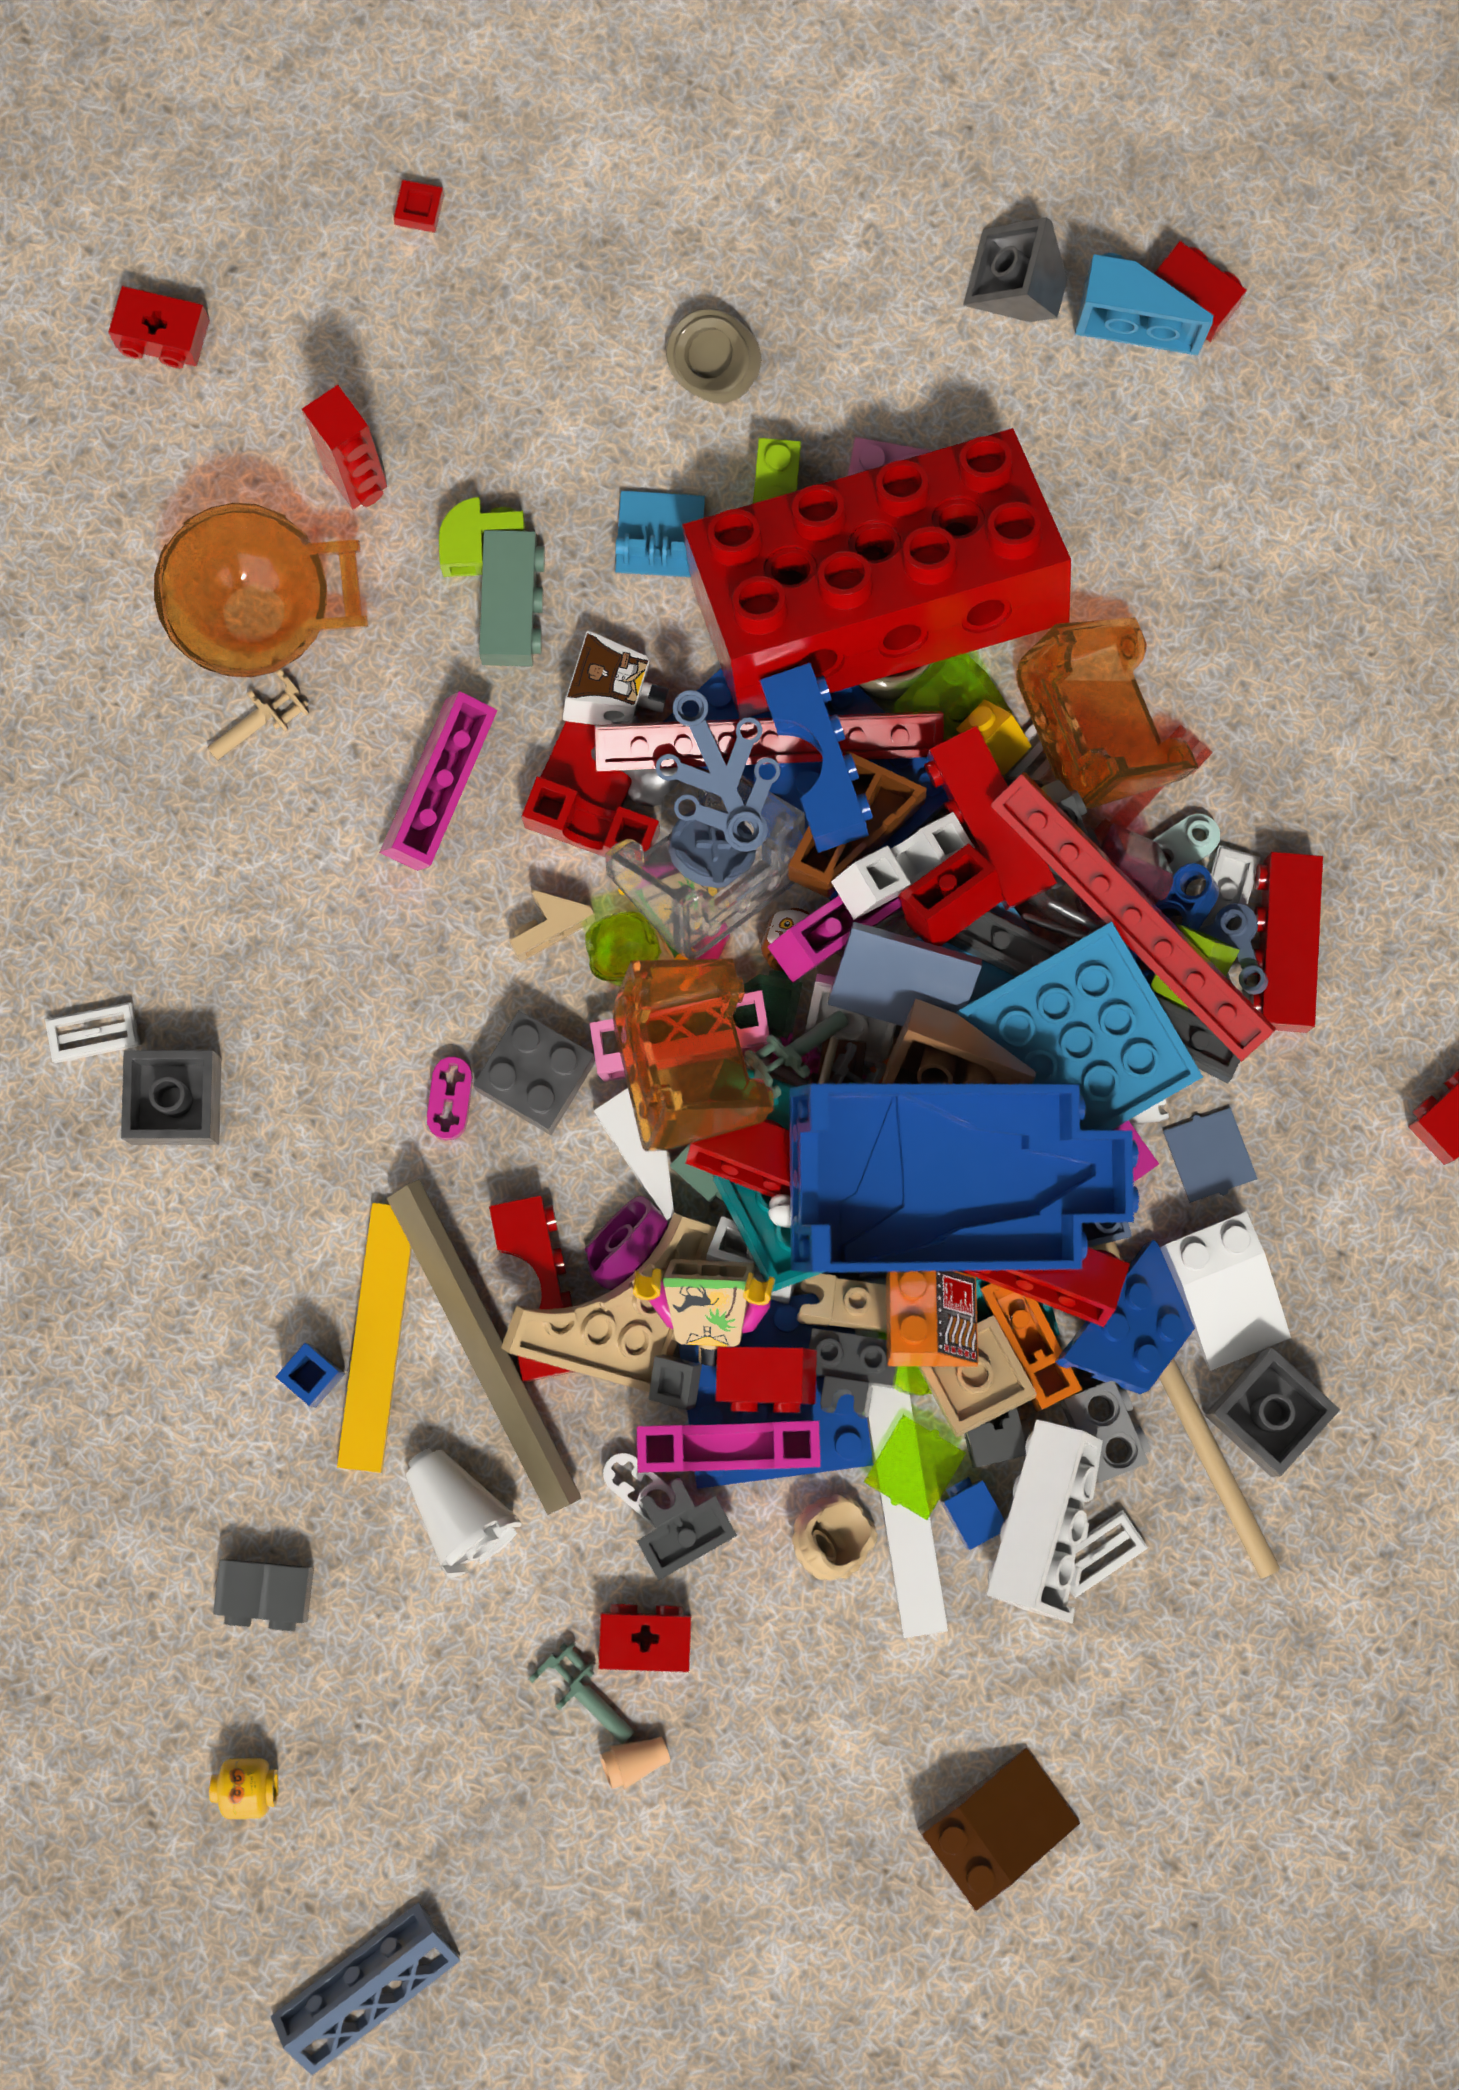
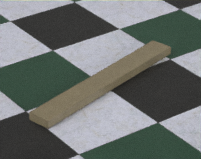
M419 1179L405 1185L389 1196L387 1200L547 1515L580 1500L581 1495L510 1355L501 1349L503 1342L430 1198Z

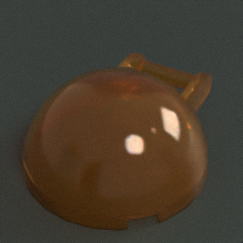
M229 503L210 507L187 519L183 523L184 526L175 533L167 545H164L160 553L154 573V601L159 620L175 647L187 658L206 670L229 677L249 678L274 673L300 658L315 641L319 632L368 627L367 616H362L356 558V553L361 552L359 540L311 543L308 536L289 521L284 514L257 504ZM339 555L345 617L325 618L327 582L319 556Z

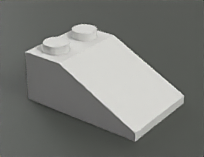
M1247 1211L1160 1247L1194 1325L1193 1333L1209 1371L1291 1338L1265 1252Z

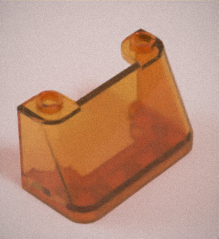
M1136 617L1055 624L1020 659L1016 669L1018 687L1055 779H1060L1070 792L1076 789L1086 809H1093L1183 780L1199 768L1193 752L1185 740L1174 737L1162 742L1133 674V671L1143 661L1147 649L1146 640Z
M733 959L630 961L615 999L613 1025L639 1138L644 1151H666L763 1123L767 1115L773 1110L774 1097L771 1087L766 1086L762 1078L749 1079L733 1019L737 1003H741L744 997V983L742 978L736 974Z

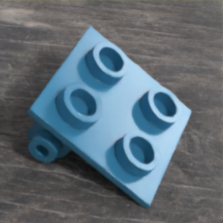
M621 491L618 537H616L615 573L691 578L682 524L704 518L705 496Z

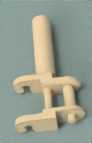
M280 668L275 673L287 686L285 688L286 693L269 705L268 703L262 704L251 690L248 691L246 694L256 705L257 709L207 747L217 761L264 726L270 718L273 717L276 722L272 725L276 730L281 727L286 732L288 729L285 724L301 712L305 716L309 714L305 709L308 703L305 700L300 702L297 699L300 696L298 689L284 675ZM288 699H291L295 706L279 717L274 710Z

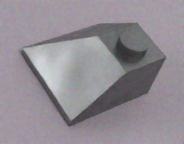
M1045 217L983 229L963 305L1026 322L1058 318L1067 276L1052 221Z

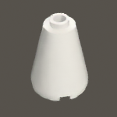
M430 1448L425 1449L409 1461L410 1469L406 1473V1478L441 1569L447 1577L453 1578L469 1572L464 1564L480 1558L481 1565L503 1549L517 1535L513 1527H521L522 1524L517 1516L443 1450L432 1452Z

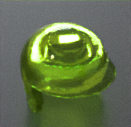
M627 911L607 915L594 922L585 934V944L590 959L589 967L591 973L602 981L618 987H633L645 982L657 969L662 950L660 949V943L654 929L651 927L647 917L642 913Z

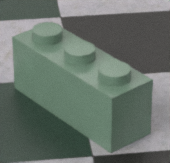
M484 530L479 645L482 665L533 667L534 654L542 653V628H535V613H543L544 589L543 587H536L537 572L545 571V546H538L535 531Z

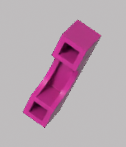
M819 1421L637 1426L638 1473L820 1467Z

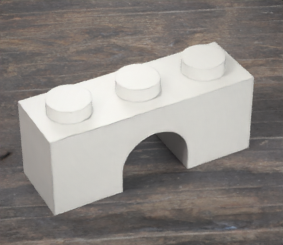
M954 812L921 828L895 847L890 849L889 846H886L854 862L831 882L852 918L856 919L898 897L902 891L969 843L973 846Z

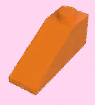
M992 1283L982 1287L980 1291L991 1316H995L1037 1393L1036 1398L1031 1400L1036 1412L1081 1391L1082 1388L1072 1368L1061 1367L1055 1362L1062 1353V1349L1038 1302Z

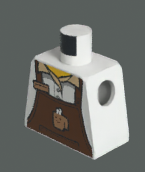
M587 631L566 695L563 720L592 725L628 722L636 716L638 706L663 713L669 688L646 682L650 659L647 656L594 632Z

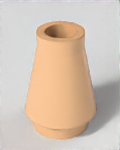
M661 1736L652 1740L609 1746V1751L600 1754L601 1764L611 1789L622 1786L625 1790L660 1766L670 1763L669 1753Z

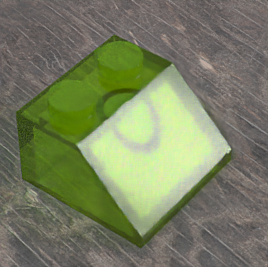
M967 653L935 662L895 702L893 713L942 711L944 713V741L958 735L956 728L984 699L1011 714L1013 712L987 672Z

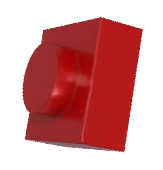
M402 180L393 217L395 225L436 233L444 199L443 187Z

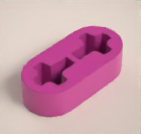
M446 1057L440 1060L432 1074L427 1125L432 1134L445 1141L460 1137L465 1131L468 1122L473 1073L469 1065L463 1059L457 1057ZM451 1066H458V1072L461 1075H465L464 1082L459 1081L456 1083L454 1096L447 1095L448 1083L441 1079L442 1073H449ZM446 1102H453L452 1114L454 1117L459 1118L458 1125H451L449 1132H443L441 1124L435 1122L436 1116L444 1115Z

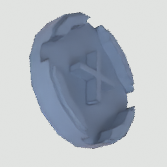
M692 810L683 816H691L695 813V810ZM679 819L673 827L669 839L668 852L673 865L684 877L702 886L720 888L736 884L746 877L752 868L756 856V850L743 852L734 849L726 841L723 830L696 820L683 821ZM740 822L737 826L738 835L742 838L751 837V830L743 822Z

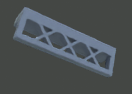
M419 1902L270 2016L282 2048L312 2076L461 1961L454 1948L437 1932L430 1915ZM433 1948H436L442 1954L429 1965H418L419 1959ZM402 1980L401 1986L393 1993L381 1994L382 1988L388 1983ZM365 2009L364 2015L357 2021L343 2023L344 2017L353 2010ZM328 2038L327 2044L312 2056L304 2050L316 2039Z

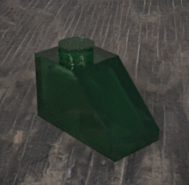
M770 970L769 975L759 974L725 997L762 990L768 1025L772 1035L787 1038L789 1033L793 1034L802 982L794 981L792 983L784 971ZM755 1004L737 1007L728 1021L740 1029L759 1026ZM726 1009L716 1010L714 1012L722 1016ZM707 1014L706 1023L716 1025L718 1021Z

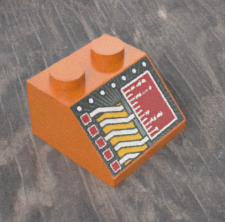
M958 1271L887 1272V1366L978 1367L976 1277Z

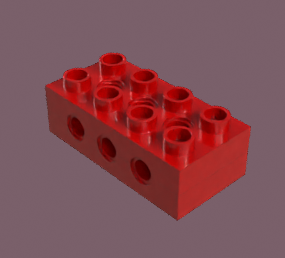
M1014 428L987 436L976 437L970 441L908 459L894 461L884 466L822 484L811 485L798 491L736 509L725 510L719 514L682 524L694 593L739 719L770 711L760 682L761 679L811 663L815 677L824 675L829 692L833 693L1067 624L1070 621L1071 558Z

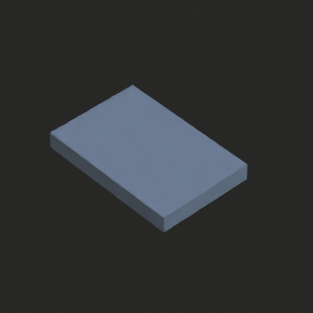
M853 921L827 1005L904 1026L915 998L956 1013L969 1003L982 967V959Z

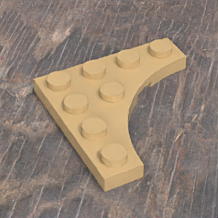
M674 1213L661 1241L637 1271L642 1276L652 1277L653 1269L659 1268L663 1282V1277L671 1259L706 1261L707 1252L717 1227ZM633 1274L612 1291L581 1305L549 1310L532 1309L516 1305L501 1349L514 1355L650 1392L654 1357L661 1354L673 1356L678 1342L675 1339L674 1330L665 1325L648 1300L639 1299L633 1294Z

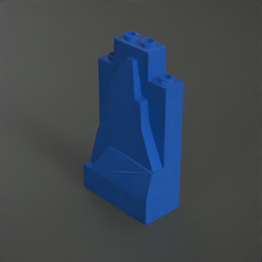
M808 1084L789 1088L791 1271L889 1272L1082 1269V1259L1086 1258L1088 1244L1087 1237L1082 1232L1081 1223L1134 1222V1213L1137 1212L1139 1207V1192L1137 1187L1133 1186V1167H1136L1138 1162V1146L1136 1141L1133 1140V1130H1080V1122L1085 1117V1100L1082 1095H1079V1084Z

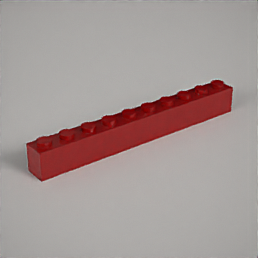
M709 1100L692 1139L685 1164L761 1192L769 1197H774L778 1194L790 1196V1131L784 1129L773 1120H760L745 1114L732 1104H719ZM1088 1247L1086 1258L1082 1259V1269L971 1270L961 1272L1104 1327L1116 1309L1130 1263L1118 1259L1115 1254L1109 1251L1094 1250Z

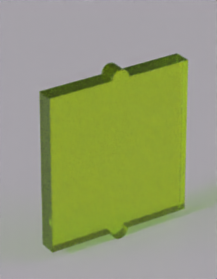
M902 1415L863 1482L890 1498L891 1505L897 1506L900 1504L927 1521L966 1452L941 1438L937 1429L930 1431L907 1416Z

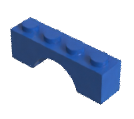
M811 663L761 679L763 692L778 735L804 739L812 744L823 757L822 769L818 780L800 798L818 853L869 836L865 821L872 819L873 816L865 793L859 795L855 793L852 781L859 779L858 772L851 753L843 756L838 744L839 741L845 740V735L838 715H828L825 702L831 701L832 698L824 675L815 677Z

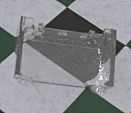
M742 775L737 791L745 806L755 782ZM699 788L698 801L700 805L728 812L721 796ZM769 791L761 812L768 828L766 839L760 847L755 849L756 856L752 867L726 887L713 888L702 886L684 877L673 865L668 852L671 833L645 852L643 847L633 839H626L621 843L615 844L605 853L606 871L612 881L672 949L688 960H694L770 904L795 883L789 880L788 865L805 834V813ZM742 821L751 830L753 835V825L748 821Z

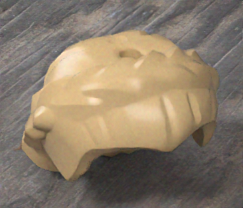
M840 1492L834 1493L831 1497L819 1498L814 1504L808 1505L803 1509L794 1523L792 1543L800 1564L817 1579H847L852 1573L857 1572L865 1562L868 1552L875 1547L878 1534L875 1531L874 1523L863 1515V1509L858 1502L849 1494Z

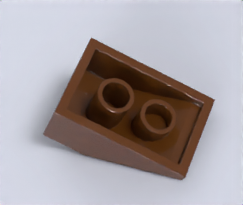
M1025 1748L917 1829L976 1912L1016 1882L1074 1830L1080 1822L1029 1750Z

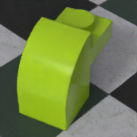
M480 497L467 499L454 506L443 519L439 530V559L443 577L482 575L484 530L526 531L523 511H515V509L510 507H497L490 510V513H483Z

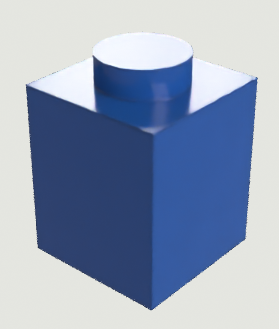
M305 1342L276 1375V1378L308 1406L317 1408L345 1373L317 1348Z
M967 1477L945 1489L949 1497L941 1501V1504L966 1550H971L1000 1534L1005 1520L983 1480L972 1484L970 1478Z

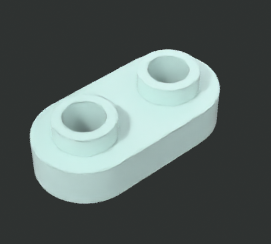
M1193 814L1186 817L1147 844L1140 859L1142 870L1154 881H1171L1180 867L1186 864L1198 863L1215 850L1220 841V830L1217 823L1211 817L1204 814ZM1195 828L1202 829L1206 834V839L1204 841L1195 840L1192 836V830ZM1157 853H1168L1171 857V863L1168 865L1161 864L1157 860Z

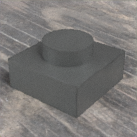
M666 1354L655 1356L648 1400L684 1410L695 1408L702 1364Z

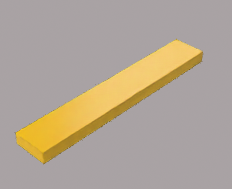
M372 1203L337 1461V1468L383 1473L412 1247L391 1206L388 1204Z

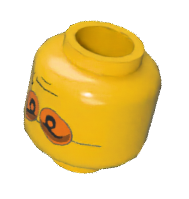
M230 1758L223 1762L219 1775H211L209 1784L210 1802L218 1803L220 1813L226 1819H259L267 1814L270 1807H275L277 1804L279 1791L277 1769H271L269 1763L264 1758Z

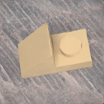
M531 890L532 897L545 921L538 924L537 920H533L514 931L516 937L509 940L519 962L521 963L595 922L591 907Z

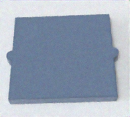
M1231 1107L1202 1118L1199 1115H1195L1192 1117V1121L1163 1131L1189 1203L1217 1193L1224 1196L1228 1194V1189L1258 1179Z

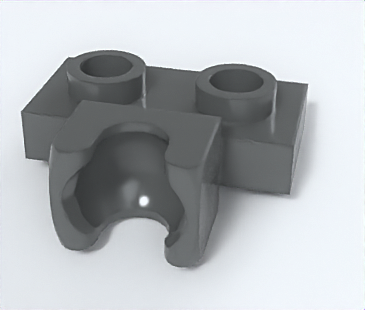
M812 1328L809 1349L817 1350L816 1376L825 1378L820 1403L822 1411L833 1413L836 1410L840 1397L850 1394L854 1396V1411L860 1418L866 1419L870 1409L872 1385L895 1388L898 1366H887V1340Z
M680 1477L671 1483L676 1497L675 1503L671 1508H660L650 1496L640 1499L656 1530L637 1540V1543L658 1581L737 1536L716 1496L695 1507Z

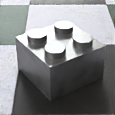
M518 1010L473 1086L478 1093L547 1134L552 1135L596 1063L595 1055Z
M124 1050L121 1139L131 1145H219L221 1057L213 1050Z
M1274 1348L1263 1350L1204 1416L1270 1477L1282 1476L1337 1415L1340 1409Z

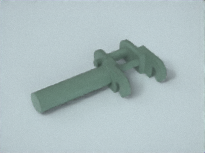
M838 1010L786 1047L782 1045V1041L779 1038L768 1035L766 1037L767 1045L755 1053L750 1049L745 1051L747 1059L745 1062L755 1070L754 1078L772 1098L776 1099L781 1095V1090L777 1085L772 1086L773 1079L769 1073L784 1063L785 1066L790 1065L800 1077L806 1078L809 1076L810 1069L806 1065L801 1066V1057L846 1027L848 1019L843 1012ZM774 1052L778 1059L766 1066L761 1059Z
M574 1641L569 1646L563 1643L560 1646L563 1653L558 1658L552 1654L528 1680L533 1683L548 1667L555 1669L569 1683L571 1688L555 1707L561 1710L574 1696L623 1744L635 1731L589 1685H584L580 1681L585 1675L590 1678L594 1674L591 1668L596 1663L592 1661L588 1665L573 1650L576 1645ZM565 1656L581 1671L575 1679L559 1664Z

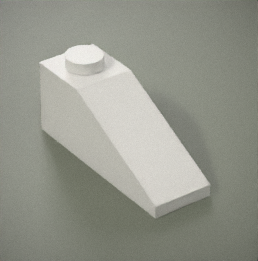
M637 1081L595 1109L594 1113L655 1206L670 1223L674 1214L663 1120L659 1114L665 1107L651 1087L644 1091Z

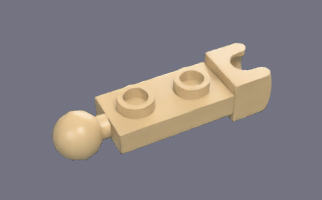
M822 1273L801 1281V1290L815 1294L820 1303L802 1305L796 1317L799 1323L822 1327L831 1325L887 1333L886 1285L836 1278V1275Z

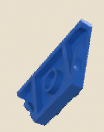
M1155 1240L1144 1244L1131 1261L1116 1309L1106 1325L1102 1327L1086 1320L1055 1362L1059 1366L1064 1368L1073 1366L1092 1373V1378L1106 1383L1110 1381L1116 1382L1121 1388L1138 1394L1145 1393L1152 1388L1195 1329L1161 1249Z

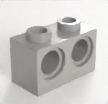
M1112 1381L1103 1382L1060 1401L1071 1428L1085 1431L1103 1441L1096 1483L1104 1482L1149 1463L1145 1453L1151 1451L1150 1445L1140 1426L1134 1428L1128 1411L1133 1410V1406L1126 1389L1121 1388V1386L1117 1387L1116 1383ZM1095 1396L1104 1398L1109 1404V1415L1102 1422L1094 1420L1088 1412V1404ZM1114 1437L1121 1439L1127 1447L1125 1459L1118 1464L1111 1462L1105 1451L1107 1443Z

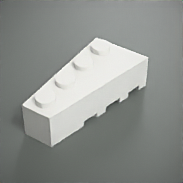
M1036 1419L1034 1430L1029 1434L1026 1441V1458L1022 1472L1016 1478L1013 1486L1014 1499L1009 1517L1004 1521L1001 1528V1545L997 1559L992 1564L988 1573L989 1586L986 1593L987 1596L1033 1613L1073 1624L1075 1608L1067 1606L1070 1586H1079L1082 1568L1075 1566L1077 1545L1087 1539L1089 1523H1087V1516L1083 1508L1084 1502H1089L1094 1497L1102 1440L1082 1430Z

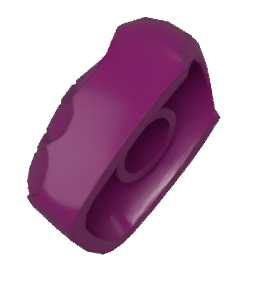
M637 1196L630 1200L598 1231L586 1246L585 1251L590 1275L601 1287L613 1290L625 1282L650 1257L666 1232L668 1220L647 1198Z

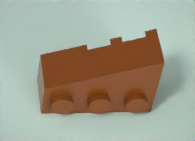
M851 753L859 779L852 781L856 795L865 793L873 816L872 819L865 821L869 836L818 853L810 827L808 826L788 865L789 880L829 898L836 891L831 881L854 862L876 852L925 804L927 788Z

